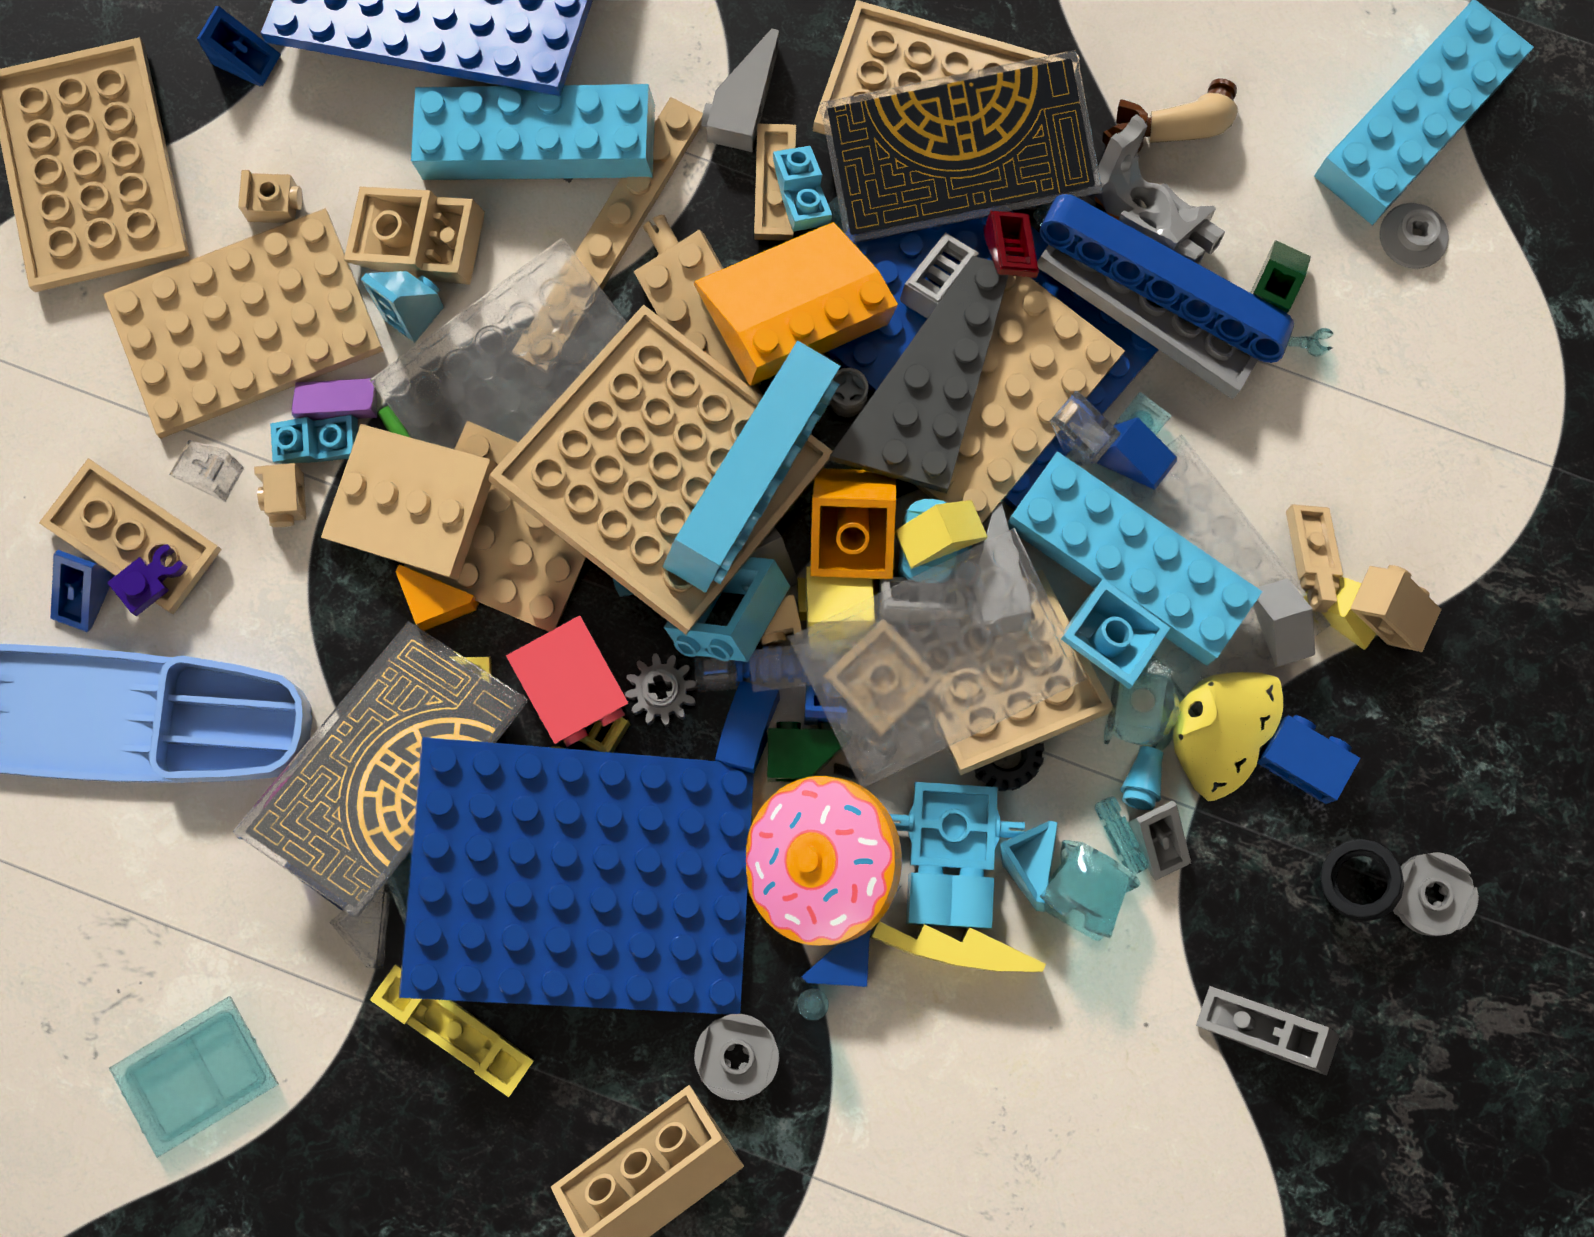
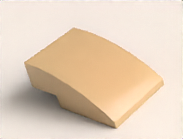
M360 186L344 260L350 264L382 272L407 271L417 279L423 275L430 281L470 285L485 211L473 199L437 197L431 190Z

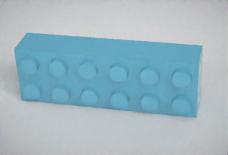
M1472 0L1325 158L1314 177L1373 226L1517 69L1534 47L1477 0Z
M649 84L564 85L561 96L507 86L415 87L411 162L423 180L653 178L655 102Z
M797 340L674 539L663 564L664 569L705 593L713 581L718 584L722 583L739 551L742 550L757 521L763 515L778 486L781 485L798 453L801 452L816 423L819 422L840 384L833 379L840 365Z
M1058 451L1007 523L1010 531L1094 589L1104 579L1171 627L1165 638L1206 666L1218 658L1263 592Z

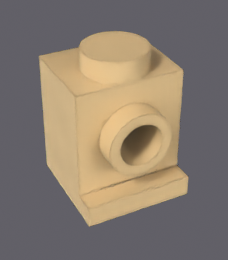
M241 170L238 207L248 222L288 223L295 220L296 210H301L303 196L301 187L296 185L291 175L251 173L250 170ZM266 193H273L272 196L266 197Z
M295 463L254 466V474L263 483V487H258L257 490L258 505L260 510L264 511L269 517V525L272 527H290L294 525L296 520H306L304 473Z
M794 594L783 598L760 639L763 646L784 643L787 641L786 636L793 635L794 642L802 641L803 632Z

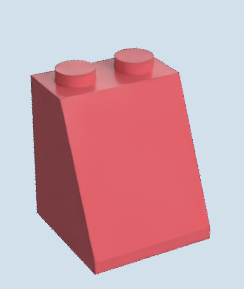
M581 616L570 620L506 655L554 744L563 741L566 747L587 737L588 733L585 728L600 720L603 727L625 716L622 707L629 703Z

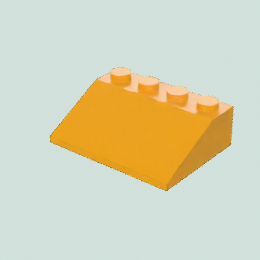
M834 222L694 282L695 288L750 386L776 375L797 340L820 354L826 353L888 325L898 306L879 270Z

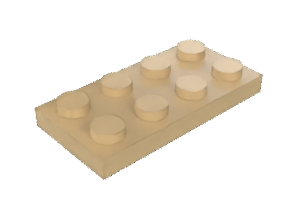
M89 458L39 522V524L115 576L139 557L144 559L147 564H150L153 561L155 551L159 547L168 544L175 552L167 557L165 561L166 567L173 566L179 560L188 567L181 576L176 578L168 577L163 581L169 591L155 602L173 615L222 550L206 537Z

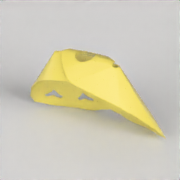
M1231 672L1212 675L1199 681L1178 704L1173 729L1174 750L1193 788L1207 801H1215L1234 792L1246 782L1254 771L1260 747L1274 736L1282 717L1283 692L1278 677L1261 672ZM1210 682L1214 683L1213 686H1209L1208 684ZM1271 685H1273V690L1271 691L1274 698L1273 701L1271 700L1270 696L1266 693V690H1268ZM1195 702H1201L1203 705L1202 714L1198 717H1191L1189 715L1191 706ZM1269 715L1270 718L1265 721V727L1261 730L1260 718ZM1180 734L1183 735L1182 740L1179 739ZM1246 758V761L1240 765L1239 773H1237L1235 762ZM1214 782L1227 783L1225 786L1217 787L1214 792L1211 791L1214 787Z

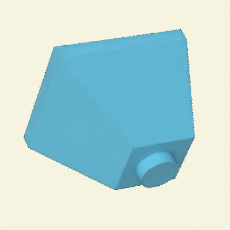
M1102 579L1084 600L1066 626L1061 640L1130 689L1171 627Z

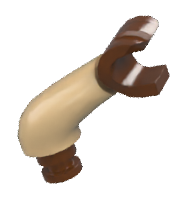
M1223 78L1211 81L1208 93L1200 96L1197 101L1151 111L1150 117H1148V113L1140 105L1121 99L1116 123L1119 125L1104 131L1102 142L1107 148L1110 138L1114 134L1122 132L1136 114L1143 118L1147 125L1138 152L1143 147L1145 137H1148L1149 143L1205 139L1220 135L1232 126L1237 116L1238 107L1234 102L1237 87L1230 80Z

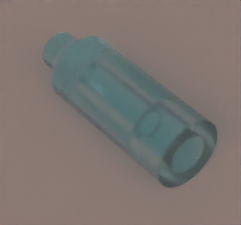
M807 989L797 999L799 1013L808 1020H818L828 1011V998L821 990Z

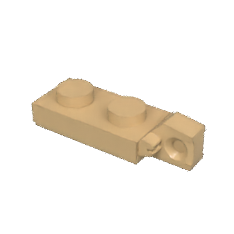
M1291 504L1286 510L1298 579L1301 580L1300 585L1302 589H1308L1307 598L1313 612L1326 613L1333 603L1337 602L1335 591L1339 589V579L1343 576L1330 508Z

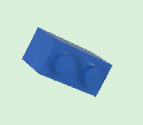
M1288 715L1280 720L1274 736L1263 746L1259 753L1257 764L1325 804L1337 801L1357 766L1360 757L1351 753L1352 747L1343 740L1330 736L1328 739L1314 731L1316 726L1311 721L1298 715H1294L1293 718Z

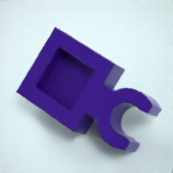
M168 544L159 547L155 551L153 561L150 564H147L144 559L139 557L107 582L128 610L135 616H138L169 591L163 583L166 578L179 577L188 568L181 560L171 567H166L165 561L167 557L175 552Z

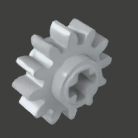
M655 653L652 656L653 665L647 667L640 660L637 661L641 674L639 676L629 674L626 677L628 682L636 687L624 694L628 700H638V703L631 710L634 715H639L643 711L647 712V725L653 724L656 716H660L663 725L669 727V716L671 714H675L681 720L685 719L684 711L681 708L683 704L695 706V699L686 694L687 691H693L697 688V682L694 680H684L690 673V667L685 665L679 670L675 669L676 657L674 655L668 658L667 664H661L658 654ZM660 681L664 682L666 687H672V691H666L667 698L658 699L656 693H650L651 689H656L655 683Z

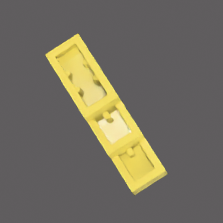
M879 921L870 936L874 940L906 953L952 966L994 972H1043L1046 966L1045 963L970 927L965 928L960 941L925 924L921 925L916 938H913Z

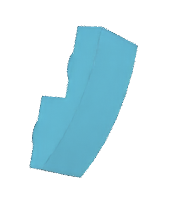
M811 146L774 151L773 162L792 230L799 231L817 228L831 223L832 213L821 188L822 173Z
M353 415L313 421L308 417L270 423L272 461L276 464L349 459L359 430L358 418Z

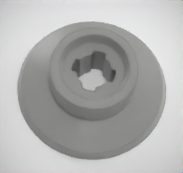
M1417 203L1399 205L1389 211L1381 223V245L1385 253L1401 266L1412 269L1431 266L1441 259L1448 246L1449 235L1447 226L1442 217L1428 206ZM1419 228L1422 231V236L1413 235V229Z

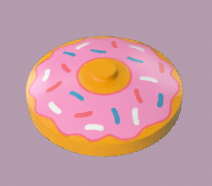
M828 776L806 777L791 782L779 789L758 811L750 827L746 842L748 890L761 916L781 935L798 943L815 946L846 943L860 937L873 928L893 902L902 870L900 839L890 814L870 791L842 778Z

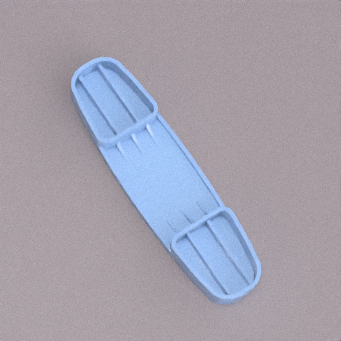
M0 644V774L107 782L189 783L245 781L281 777L295 769L305 757L311 734V705L305 693L282 675L242 665L189 656H175L172 658L133 652L76 647Z

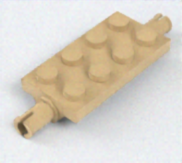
M658 215L652 218L656 225H652L648 221L644 224L643 228L655 246L658 256L636 269L634 273L654 310L660 318L750 386L694 286L696 280L724 269L708 239L701 230H697L678 242L665 215ZM761 382L750 386L757 393L763 396V393L759 388L761 386Z

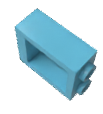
M750 557L722 591L745 595L727 626L704 624L721 596V592L687 635L669 621L664 628L673 640L675 648L681 654L689 657H712L721 661L735 660L748 662L789 590L790 585L775 559Z

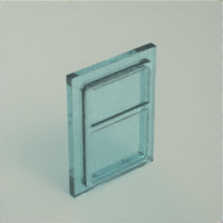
M228 996L109 1067L121 1090V1095L127 1101L141 1128V1132L145 1135L156 1158L279 1085L256 1043V1038L252 1036L231 996Z

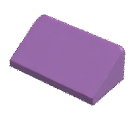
M375 378L296 382L292 402V416L295 419L308 417L313 421L346 415H353L358 419L377 418Z

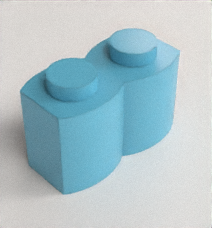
M918 865V873L911 872L908 874L906 924L992 929L994 878L984 877V869L960 868L959 875L943 874L942 866Z

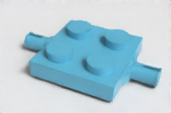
M926 782L914 783L913 806L909 815L890 814L893 822H900L894 823L897 831L908 832L911 842L910 866L931 865L955 869L977 868L986 871L994 870L995 848L1000 837L1013 838L1024 833L1025 831H1011L1009 829L1024 830L1025 822L1000 821L997 810L998 787Z

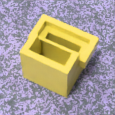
M806 566V578H797L799 619L800 621L807 620V651H809V656H844L874 628L875 619H878V579L810 576L811 566Z

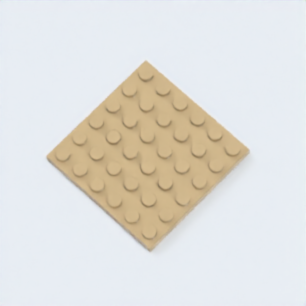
M643 305L490 473L488 481L687 635L830 461L829 457L833 451L812 434L809 436L721 584L713 581L705 593L664 569L663 564L674 539L763 396Z

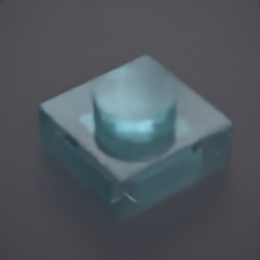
M1139 392L1114 425L1138 417L1157 435L1172 415Z

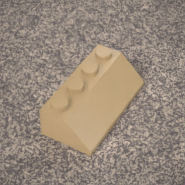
M688 1085L552 1185L551 1189L575 1237H650L742 1169L744 1165L691 1086Z

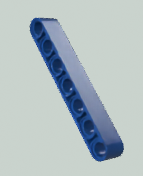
M1062 194L1053 200L1040 228V235L1047 244L1257 360L1273 363L1282 359L1294 328V321L1286 312L1078 197Z

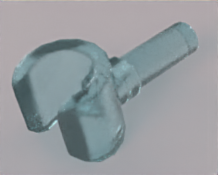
M1321 328L1311 336H1291L1287 346L1306 348L1309 354L1319 357L1326 354L1333 347L1322 346L1318 339H1328L1334 334L1330 329Z

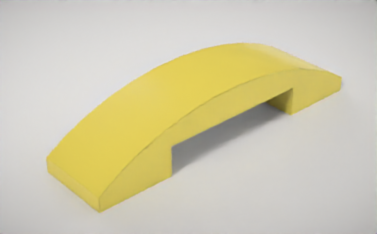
M395 964L370 1001L403 1024H408L474 1070V1073L510 1097L534 1060L452 1000L399 998L401 967Z

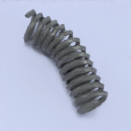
M835 763L833 766V773L842 775V777L845 775V778L852 779L854 776V779H860L861 776L863 779L874 774L873 768H870L868 764L860 768H848V766L845 767V765H840L839 763Z

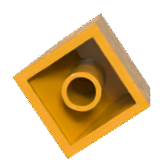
M823 468L814 479L812 495L810 576L893 579L896 479L866 470Z

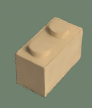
M1389 565L1387 569L1369 566L1350 609L1387 645L1423 652L1442 609L1429 597L1430 593L1426 589L1418 586L1411 579L1412 575L1406 569L1395 565Z

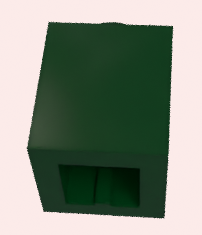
M1275 240L1250 293L1288 313L1306 277L1311 256Z
M777 722V728H768L767 782H794L802 778L816 776L849 744L851 730H842V723L836 722L818 723L817 729H801L800 722Z

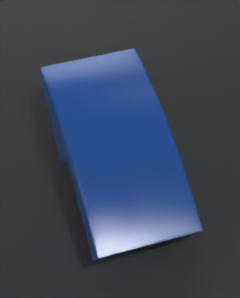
M745 681L739 683L724 724L715 761H720L734 769L755 773L768 742L767 729L780 701L778 689Z

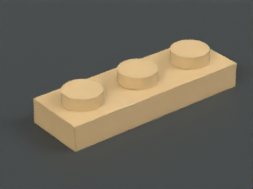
M757 124L754 240L793 239V230L776 176L773 152L796 147V125Z

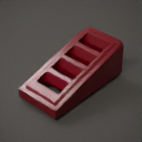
M990 210L984 226V235L997 273L1000 275L1037 278L1039 270L1029 214Z

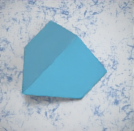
M1047 821L1001 843L1003 867L1034 909L1040 912L1045 911L1057 836V822Z

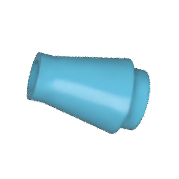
M1149 746L1140 747L1138 756L1120 789L1123 793V803L1140 810H1153L1156 802L1161 800L1162 759L1164 755L1161 750Z

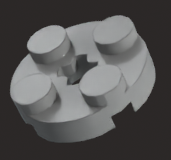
M1435 852L1413 856L1400 866L1404 879L1402 898L1393 912L1400 917L1407 927L1422 935L1440 936L1460 930L1472 920L1477 910L1479 895L1477 887H1474L1473 880L1469 876L1471 872L1463 862L1451 855ZM1434 883H1437L1440 886L1439 893L1444 896L1442 902L1435 901L1431 905L1427 901L1428 896L1425 895L1426 887L1431 888Z
M729 1014L713 1021L701 1033L696 1044L694 1060L701 1081L712 1093L728 1100H745L760 1093L772 1082L778 1068L779 1050L772 1032L760 1020L745 1014ZM735 1044L743 1045V1053L749 1055V1062L741 1063L739 1069L731 1068V1061L725 1058V1051H732Z

